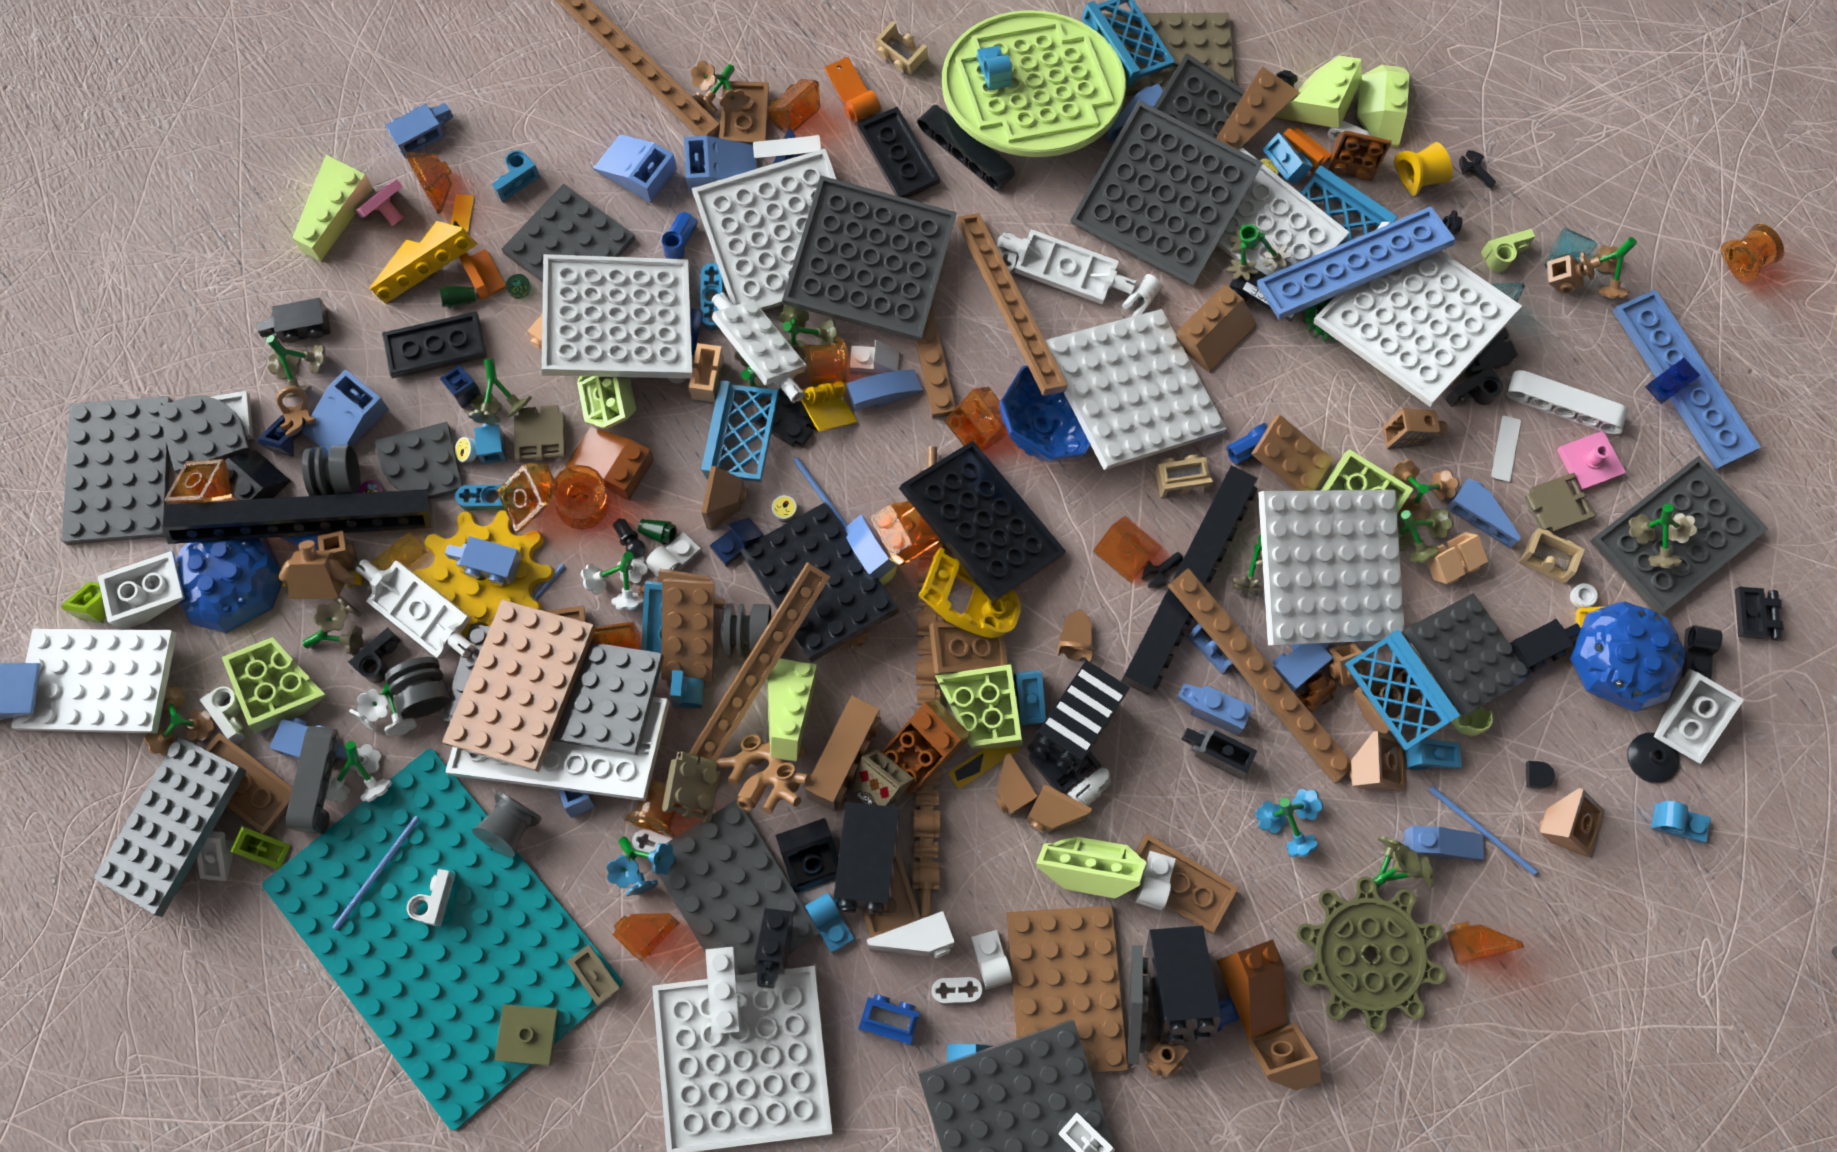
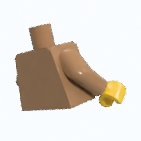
M310 540L299 544L300 551L294 552L292 558L284 563L279 573V579L283 582V587H288L289 599H338L345 584L347 588H352L353 584L362 586L363 576L356 571L348 572L334 559L332 552L316 551L314 541Z

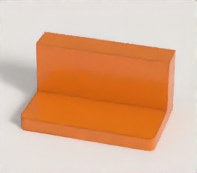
M1296 127L1294 130L1289 128L1283 133L1294 149L1302 153L1312 163L1313 167L1309 170L1312 174L1330 158L1331 153L1300 128Z
M486 249L471 256L467 252L459 256L481 300L506 288Z

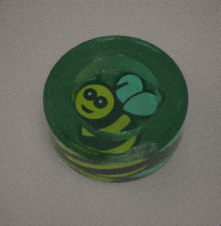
M514 274L508 278L506 289L511 297L522 299L529 295L531 284L525 275Z

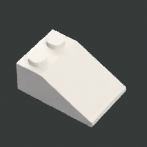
M172 551L98 576L107 621L122 630L148 622L185 599L175 555Z
M1689 669L1675 689L1654 737L1701 764L1744 699L1700 673Z
M943 911L867 939L869 950L927 957L934 954L935 959L949 954L950 948L954 945V939Z

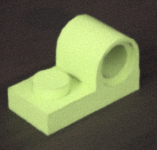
M1532 229L1490 240L1481 251L1482 256L1490 270L1496 273H1503L1516 258L1517 253H1521L1529 248L1535 235Z

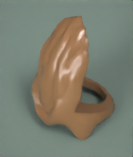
M1081 609L1070 613L1064 620L1060 642L1057 646V655L1060 656L1061 653H1064L1068 659L1079 660L1082 657H1086L1088 661H1091L1094 653L1093 646H1091L1092 624L1088 615Z

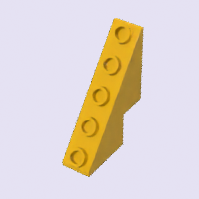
M436 221L420 243L406 240L369 289L386 304L466 253L478 243L463 227Z

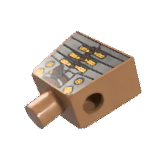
M1412 408L1401 409L1383 426L1387 449L1424 446L1437 435H1445L1448 429L1446 421H1438L1435 410Z

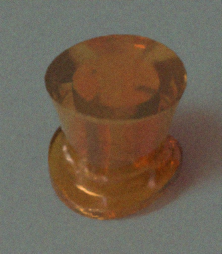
M1756 224L1751 227L1741 240H1729L1722 244L1720 252L1725 264L1734 277L1742 283H1749L1759 275L1762 267L1782 260L1784 257V245L1777 232L1765 224Z
M841 337L834 338L835 343H830V345L804 344L811 387L833 379L848 383L850 378L848 351Z
M651 780L646 801L639 800L635 811L626 815L624 822L674 838L675 834L670 828L672 826L671 821L677 812L671 811L668 813L662 810L666 784ZM673 803V806H681L679 804Z

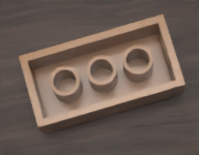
M854 696L850 697L810 777L809 784L805 787L808 799L833 811L836 810L837 806H843L848 796L847 786L849 782L852 784L855 782L859 761L862 756L869 753L871 746H869L872 736L876 738L881 729L882 718H880L879 708Z

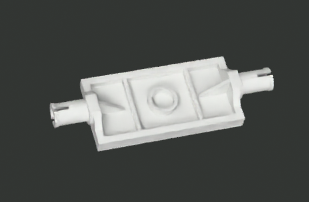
M1032 229L1028 237L1024 239L1014 237L1005 232L1002 234L1003 237H1001L998 247L1014 251L1019 256L1014 273L1099 304H1103L1107 291L1111 287L1130 295L1133 292L1137 280L1117 274L1116 268L1119 261Z
M725 293L716 294L712 299V303L719 310L713 313V321L765 386L774 383L779 389L782 388L792 403L800 401L805 393L795 383L794 377L805 372L807 365L754 300L733 305Z
M362 560L359 563L365 569L357 566L356 572L368 580L372 587V593L366 602L436 658L442 659L450 647L461 654L463 658L471 655V652L467 649L469 648L474 651L475 645L460 635L471 620L469 615L399 561L395 560L392 566L385 571H379L368 560Z

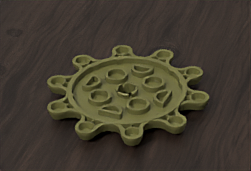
M1367 876L1358 879L1356 895L1350 901L1340 899L1332 890L1322 891L1319 894L1318 901L1325 912L1324 922L1318 926L1311 924L1300 925L1297 929V937L1300 942L1310 945L1316 954L1314 962L1301 969L1299 974L1300 980L1306 986L1323 984L1329 988L1331 998L1326 1006L1327 1016L1332 1020H1341L1350 1009L1357 1008L1364 1013L1367 1028L1373 1033H1381L1385 1030L1387 1024L1386 1016L1392 1008L1401 1009L1411 1019L1421 1018L1424 1015L1425 1007L1417 995L1419 986L1423 983L1438 985L1443 983L1446 978L1445 969L1431 962L1427 957L1429 945L1439 941L1442 937L1443 932L1440 925L1434 922L1418 924L1412 919L1411 910L1415 905L1416 897L1411 890H1399L1392 900H1383L1377 894L1375 881ZM1368 946L1374 948L1377 954L1373 962L1367 961L1363 955L1365 948Z

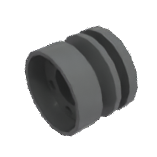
M351 444L331 446L329 452L325 447H318L317 450L315 448L304 450L302 473L309 496L333 495L334 491L336 494L358 493L361 484L360 468L357 454Z
M734 603L726 604L721 622V641L725 656L732 657L734 645H736L738 657L743 656L745 646H750V653L752 652L772 619L770 604H753L751 615H746L744 604H739L737 615H735Z
M420 657L408 660L391 668L385 674V680L389 685L390 693L397 695L393 703L398 718L404 720L409 718L418 719L431 715L445 708L447 699H452L447 684L440 681L443 678V672L440 670V663L437 658Z

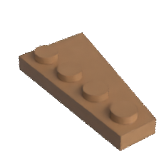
M1262 66L1216 139L1239 150L1300 92Z

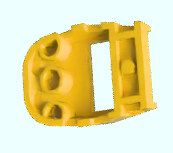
M940 547L932 558L933 562L918 596L947 622L976 635L996 638L1004 636L1013 630L1021 612V603L1016 592L1012 590L992 603L959 561L944 554L945 549ZM956 576L974 587L966 611L962 614L951 607L952 603L947 600Z

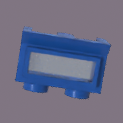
M875 994L874 998L868 997L858 1029L911 1046L920 1014L915 1011L916 1006L905 1002H900L899 1006L889 1004L890 998Z

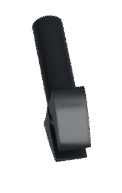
M1468 150L1465 156L1472 161L1469 162L1461 155L1459 166L1463 175L1471 171L1489 188L1496 184V180L1481 166L1485 156Z
M1176 552L1159 566H1154L1149 561L1142 573L1141 580L1149 574L1157 573L1156 579L1150 582L1147 587L1156 588L1166 585L1167 580L1164 578V574L1183 560L1182 554Z

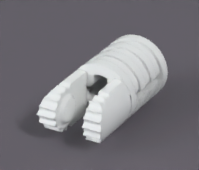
M1150 274L1145 275L1140 285L1136 287L1122 307L1126 310L1137 301L1140 305L1135 309L1132 317L1142 314L1163 288L1162 283Z
M1103 767L1066 795L1089 806L1111 785L1110 771Z

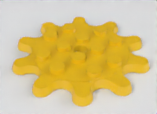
M507 510L499 511L493 522L487 526L477 524L471 512L460 513L457 517L458 532L453 537L446 539L438 534H430L426 537L425 547L434 554L435 560L428 568L414 571L416 575L471 617V620L460 634L465 639L471 624L491 627L501 600L542 610L541 603L533 598V588L537 584L551 580L555 573L552 566L537 564L533 559L536 549L544 543L543 534L540 531L534 530L523 536L515 535L512 532L514 517ZM470 536L517 549L522 559L513 584L504 582V585H498L490 582L489 578L480 581L467 576L462 567L456 565L457 561L449 559L445 555L447 546L452 545L462 548Z

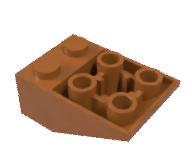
M1345 130L1338 134L1335 139L1327 170L1338 175H1349L1360 180L1372 181L1392 141Z
M935 699L925 702L881 752L914 778L907 788L910 794H913L949 761L972 735Z

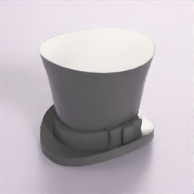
M497 791L495 794V809L472 829V833L493 850L507 857H514L525 829L539 824L542 818L523 804Z

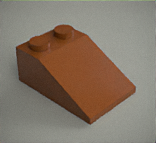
M590 427L565 467L630 500L652 465L654 458L650 449L629 438Z
M1273 939L1217 960L1248 1039L1287 1023L1284 964Z

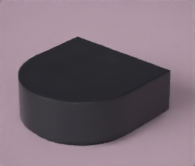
M1530 760L1526 762V787L1541 789L1553 783L1555 773L1548 763Z

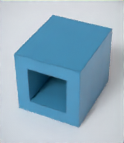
M484 424L479 428H474L476 451L481 463L488 464L507 461L504 433L499 424Z

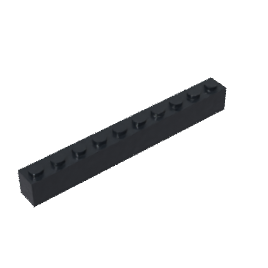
M1232 465L1230 466L1173 580L1189 568L1203 586L1205 582L1211 583L1217 571L1213 569L1215 562L1221 563L1227 552V549L1223 548L1226 541L1231 542L1238 530L1234 527L1236 521H1242L1248 508L1244 507L1247 499L1252 501L1258 490L1254 486L1258 479L1257 477ZM1168 588L1121 682L1146 695L1152 689H1158L1163 679L1159 674L1163 667L1168 669L1174 657L1170 652L1174 645L1179 647L1185 635L1181 630L1184 624L1189 626L1193 619L1192 614L1170 588Z
M428 489L165 504L162 529L168 544L324 535L339 531L356 533L431 528V502Z

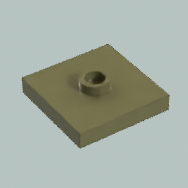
M503 1004L495 1061L551 1065L559 1009Z

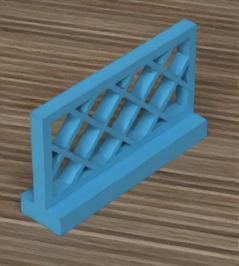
M1109 0L1100 4L1092 1L1086 4L1081 19L1084 24L1102 35L1107 43L1112 45L1125 71L1126 87L1134 85L1136 79L1174 66L1175 60L1134 0ZM1127 3L1131 11L1120 9L1118 6ZM1106 10L1113 13L1112 18L1104 16L1101 11ZM1116 14L1128 18L1127 24L1114 20ZM1130 21L1140 22L1142 29L1129 25ZM1112 26L1125 30L1124 34L1115 33ZM1127 31L1140 35L1139 40L1126 37ZM1142 37L1151 39L1154 45L1151 46L1141 42ZM1123 44L1136 47L1135 53L1128 51ZM1142 49L1151 52L1150 58L1137 54L1138 50ZM1154 54L1162 56L1165 61L1153 60ZM1135 60L1147 64V68L1140 70Z
M1321 165L1301 191V194L1303 196L1306 195L1307 199L1312 203L1324 201L1325 213L1328 216L1343 214L1345 225L1341 226L1349 231V235L1347 236L1348 240L1343 241L1341 244L1353 240L1350 232L1351 228L1363 227L1365 235L1368 233L1367 226L1376 225L1379 227L1382 222L1393 223L1398 217ZM1313 185L1322 189V197H1310L1309 190ZM1337 199L1341 202L1342 209L1330 211L1328 200ZM1347 213H1358L1361 216V222L1349 224Z
M720 380L701 471L706 479L709 478L711 466L721 469L722 463L731 458L736 466L727 472L743 480L762 482L779 390L731 385L730 381ZM736 393L747 394L750 398L740 406L735 402ZM763 396H772L771 403L763 409L757 403V400ZM754 403L759 411L748 419L743 410ZM740 413L745 421L736 428H733L730 424L731 418ZM761 416H764L767 420L766 426L757 431L752 423ZM749 425L755 433L743 441L738 432ZM735 435L741 443L729 451L726 447V441ZM759 438L762 441V448L752 453L747 445ZM745 448L750 456L741 463H738L733 455ZM754 460L758 465L756 474L746 473L742 468Z
M1399 629L1344 664L1404 751L1460 716ZM1384 645L1388 646L1392 652L1391 662L1376 659L1379 648ZM1373 653V658H1367L1368 655ZM1395 657L1400 664L1395 663ZM1359 661L1371 662L1369 676L1358 674L1353 665ZM1375 663L1390 666L1388 680L1373 677ZM1394 667L1406 671L1408 674L1406 684L1391 681ZM1363 679L1368 680V685L1365 684ZM1410 680L1413 681V683L1415 684V686H1414V685H1410ZM1372 681L1387 684L1384 698L1372 694L1370 691ZM1390 685L1405 688L1403 702L1388 699ZM1409 689L1420 691L1423 695L1422 705L1407 703ZM1378 701L1383 702V707L1379 704ZM1426 701L1428 702L1430 707L1425 706ZM1387 703L1402 705L1400 719L1390 718L1386 714ZM1405 707L1421 709L1418 723L1403 720ZM1424 710L1435 712L1441 722L1435 726L1423 725ZM1393 722L1399 723L1398 729L1393 724ZM1402 724L1417 727L1416 738L1408 743L1401 735ZM1421 728L1428 729L1420 735Z

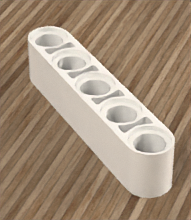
M1522 370L1513 372L1507 392V397L1513 401L1599 431H1604L1608 434H1620L1622 432L1628 412L1627 407L1620 403Z

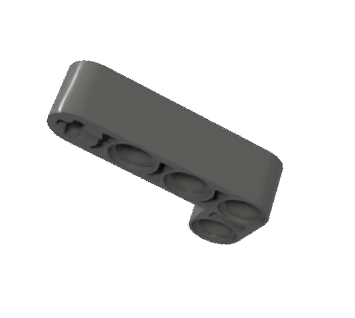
M309 726L306 730L286 813V825L295 831L325 834V831L328 829L330 816L329 812L323 809L338 746L339 733L337 729Z

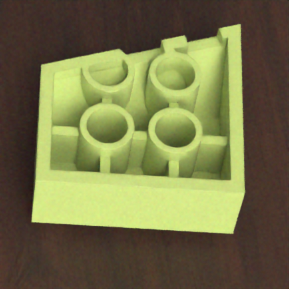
M1338 56L1320 67L1297 89L1300 93L1279 111L1274 118L1339 128L1362 80L1361 59Z
M1349 449L1344 453L1321 490H1395L1396 512L1398 513L1413 488Z
M273 637L222 657L248 726L255 734L280 724L281 719L290 720L305 714L326 696Z
M1011 664L935 675L957 721L972 735L968 740L970 748L1004 749L1024 746Z

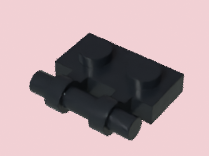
M1736 588L1735 602L1738 637L1764 639L1768 636V630L1771 631V640H1782L1784 622L1781 621L1780 609L1783 607L1782 600L1779 599V592L1777 590L1768 591V598H1765L1764 588ZM1766 609L1769 610L1770 620L1766 619Z

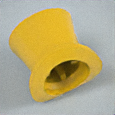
M1438 142L1432 143L1418 153L1412 151L1400 152L1394 158L1395 170L1411 196L1418 195L1423 186L1447 184L1452 179L1453 167L1446 149Z

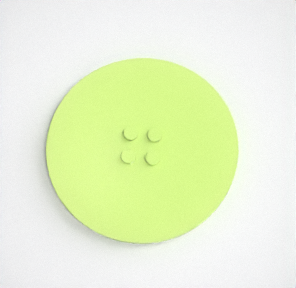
M1046 11L1008 12L977 23L963 33L953 44L946 56L942 71L944 101L958 125L970 136L988 147L1008 154L1026 157L1062 155L1093 143L1107 132L1116 121L1122 109L1126 92L1125 71L1112 45L1108 44L1102 35L1088 25L1068 16ZM999 46L1002 55H1008L1011 61V86L988 90L976 56L977 49Z

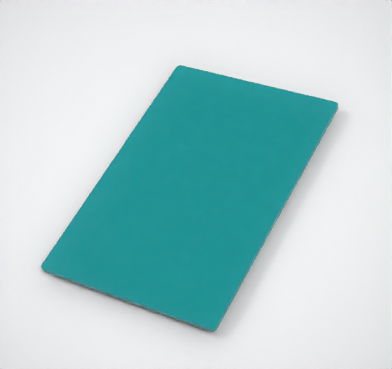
M427 749L389 779L392 785L388 787L386 793L378 796L373 801H362L326 830L325 834L320 835L263 882L262 887L450 1130H457L532 1065L495 1061L503 1004L559 1009L554 1040L555 1045L598 1007L567 960L586 946L591 945L619 987L623 985V980L517 851L514 857H507L481 842L472 833V829L488 815L455 776H449L446 773L447 766L433 749ZM414 816L418 817L420 821L338 931L335 930L332 926ZM438 869L447 870L455 874L441 927L417 921L411 918L407 912V904L413 896L418 894L431 896L430 883L433 876L437 875ZM427 902L419 905L418 914L420 916L427 912Z

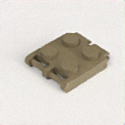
M558 405L541 406V414H538L536 407H526L519 410V415L514 416V452L516 463L530 459H537L538 461H543L544 458L559 457L560 460L566 459L565 417L563 412H559Z
M1575 473L1534 486L1529 490L1530 493L1524 497L1531 512L1539 510L1540 513L1536 514L1534 518L1540 529L1555 533L1597 516L1595 511L1592 512L1585 500L1587 496L1585 492H1581L1575 480ZM1568 481L1571 482V484H1572V486H1573V488H1574V490H1575V492H1576V495L1574 494V492H1573V490H1572V488H1571V486H1570V484H1569ZM1579 500L1581 501V503H1582V505H1583V507H1584V509H1585V511H1586L1587 514H1585V513L1583 512V510H1582V508H1581V506H1580V504H1579V502H1578Z
M683 751L678 752L676 759H672L670 763L662 810L668 813L671 811L682 813V816L687 818L694 816L701 818L703 822L709 823L712 819L720 771L716 770L717 761L704 757L699 758L697 755ZM673 803L683 805V808L673 806ZM693 808H694V809H698V810H702L703 812H702V813H699V812L693 811Z

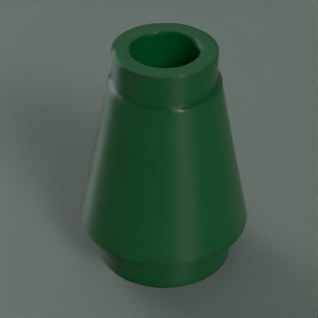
M445 285V288H439L442 307H449L450 309L476 301L474 287Z
M641 519L638 524V533L665 545L674 541L677 527L671 521Z

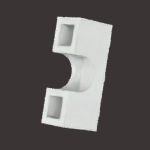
M736 947L706 949L711 1035L740 1032L742 1025L740 1002L738 1001Z

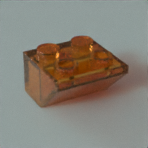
M989 386L973 389L944 420L963 446L974 441L982 452L1003 439L1008 433L1000 414V400Z

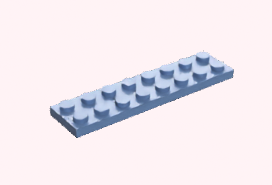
M1430 206L1257 280V287L1277 318L1281 320L1455 245V238Z
M1656 289L1615 307L1612 312L1716 470L1761 448Z

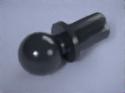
M617 519L613 523V528L620 538V544L626 546V552L633 554V559L641 558L645 553L644 543L637 539V532L632 531L626 519Z

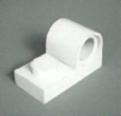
M682 532L666 548L664 546L656 548L646 560L647 567L657 577L660 568L681 571L701 552V549Z
M219 687L200 699L228 740L239 744L245 739L241 732L244 728L238 719L234 717L242 710L235 691L228 687ZM231 696L229 704L223 706L224 700Z
M1149 851L1146 869L1135 903L1160 911L1163 910L1169 896L1170 879L1176 858Z
M438 869L437 875L433 876L430 883L431 896L423 894L413 896L407 904L408 915L422 923L441 927L455 874L447 870ZM427 902L428 910L424 915L420 916L418 914V907L422 903Z
M997 930L971 937L985 990L1012 983L1010 967L1006 956H1004Z

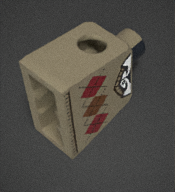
M876 749L862 756L853 793L863 801V804L893 807L913 782L914 778Z

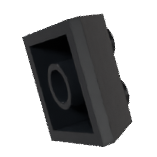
M257 450L228 458L210 475L236 500L274 498L291 482L288 477Z
M825 818L775 835L795 893L836 879L839 857Z

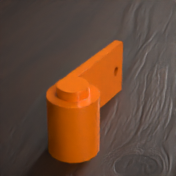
M848 56L824 67L827 76L845 106L844 111L849 120L858 122L881 111L876 94L873 90L868 91Z

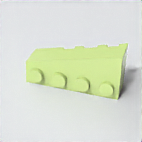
M328 155L325 156L292 237L301 252L320 262L323 260L356 214L355 210L364 203L373 190L364 173Z
M779 659L766 680L770 755L772 758L797 762L815 688L817 664Z

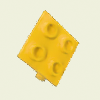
M839 380L834 383L802 389L805 394L801 402L818 432L857 423L843 397V394L847 391V384Z

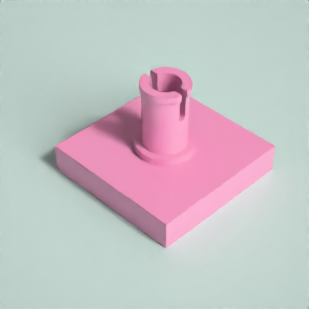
M397 179L390 182L356 209V214L363 218L374 209H378L390 222L391 226L395 225L403 216L389 200L390 196L403 187Z
M1604 431L1560 446L1557 449L1569 474L1575 473V480L1581 491L1619 478L1626 473Z

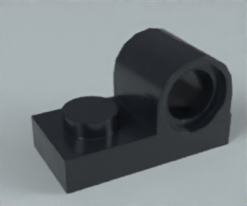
M1490 366L1453 389L1445 400L1451 407L1458 402L1462 405L1471 398L1478 404L1489 405L1501 393L1503 383ZM1484 388H1488L1491 393L1487 392Z
M1698 625L1685 629L1684 649L1686 653L1682 677L1691 669L1711 680L1713 655L1719 651L1722 644L1723 634L1721 630Z
M387 627L348 662L369 682L380 683L385 680V674L389 671L387 664L381 658L384 655L391 654L401 640ZM373 664H378L375 672L368 673L369 668Z

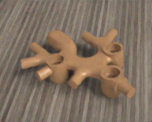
M755 734L748 735L742 739L741 753L736 756L717 759L718 769L734 768L728 778V782L732 785L738 784L746 768L751 763L759 765L765 759L769 761V765L764 771L753 775L747 780L737 796V805L745 811H750L756 807L765 788L773 785L774 788L762 808L765 813L772 814L780 800H786L794 807H797L801 803V798L794 792L799 789L800 784L808 785L810 781L808 774L796 772L794 765L788 763L790 760L772 758L770 755V742L763 743L760 737ZM800 747L798 758L807 757L806 747Z

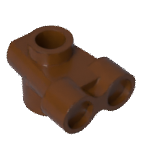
M1323 673L1317 674L1306 681L1309 691L1304 694L1302 693L1298 698L1306 708L1313 711L1321 704H1326L1334 698L1332 693L1337 690V685L1333 680H1327Z

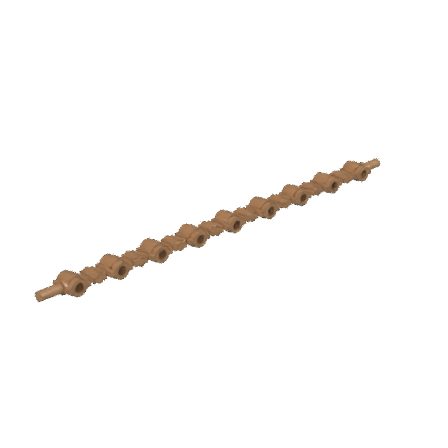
M935 446L927 448V468L937 463V447ZM919 515V541H925V544H920L919 559L924 560V562H918V589H922L933 562L932 558L939 548H942V544H937V542L942 541L922 516ZM919 597V607H924V610H917V637H923V640H918V656H923V659H917L916 686H922V689H917V705H923L925 702L935 699L940 702V689H935V686L940 685L934 673L929 625L933 622H943V617ZM941 768L915 794V806H920V810H914L913 838H920V842H915L914 858H920V862H913V890H920L921 917L931 916V890H939V862H933V858L938 859V842H933V838H940V810H934V806L939 807V790H934V787H940Z

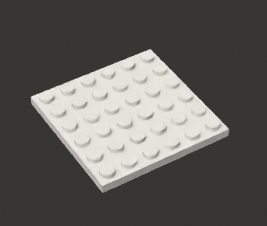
M826 148L692 188V193L725 289L733 305L754 300L762 311L783 305L782 298L820 176L836 179Z
M1439 251L1335 296L1314 318L1313 323L1431 407L1520 311L1522 305L1443 251Z
M543 254L542 375L692 379L688 259Z
M1162 309L1045 340L1067 383V389L1064 394L1103 470L1220 435L1227 429L1181 343L1177 340L1176 334Z
M1395 490L1258 492L1268 645L1381 641L1397 629L1405 637Z
M815 965L785 969L784 975H778L774 988L758 987L757 973L737 975L738 1001L740 1002L742 1025L740 1032L711 1035L708 979L652 986L667 1152H696L833 1134Z

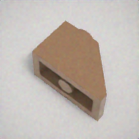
M1010 753L1004 757L996 792L998 799L995 800L1002 813L1007 812L1009 817L1035 802L1038 797Z

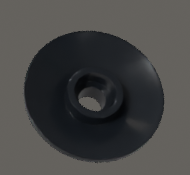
M1643 733L1634 738L1628 747L1627 759L1632 771L1639 778L1650 783H1662L1671 779L1679 767L1678 751L1655 738V733ZM1654 752L1659 754L1660 760L1654 757Z

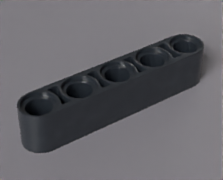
M932 105L917 119L919 128L992 189L999 191L1015 176V170L1009 162L993 149L970 136L958 125L951 115L938 105Z

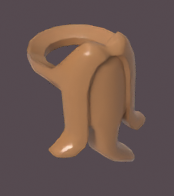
M287 386L278 392L276 396L277 405L285 418V423L280 425V428L288 430L285 433L286 437L299 433L303 429L304 421L308 425L316 422V418L309 416L308 396L302 388ZM289 393H296L302 397V403L296 407H286L282 400Z

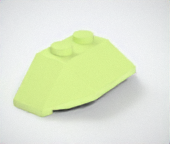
M1380 65L1362 75L1358 90L1357 119L1373 137L1391 140L1390 147L1398 148L1407 115L1409 73L1403 67Z
M579 376L577 384L584 421L587 424L608 429L627 420L636 411L630 377Z
M1073 837L1053 844L1051 842L1043 844L1036 866L1063 889L1117 898L1140 886L1146 869V861L1141 859L1128 845Z

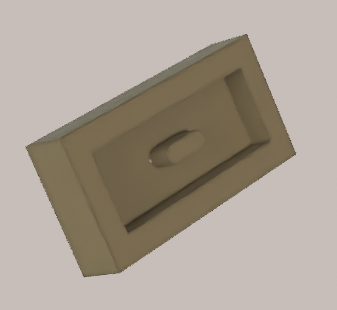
M591 945L586 946L567 960L596 1005L600 1006L621 990Z

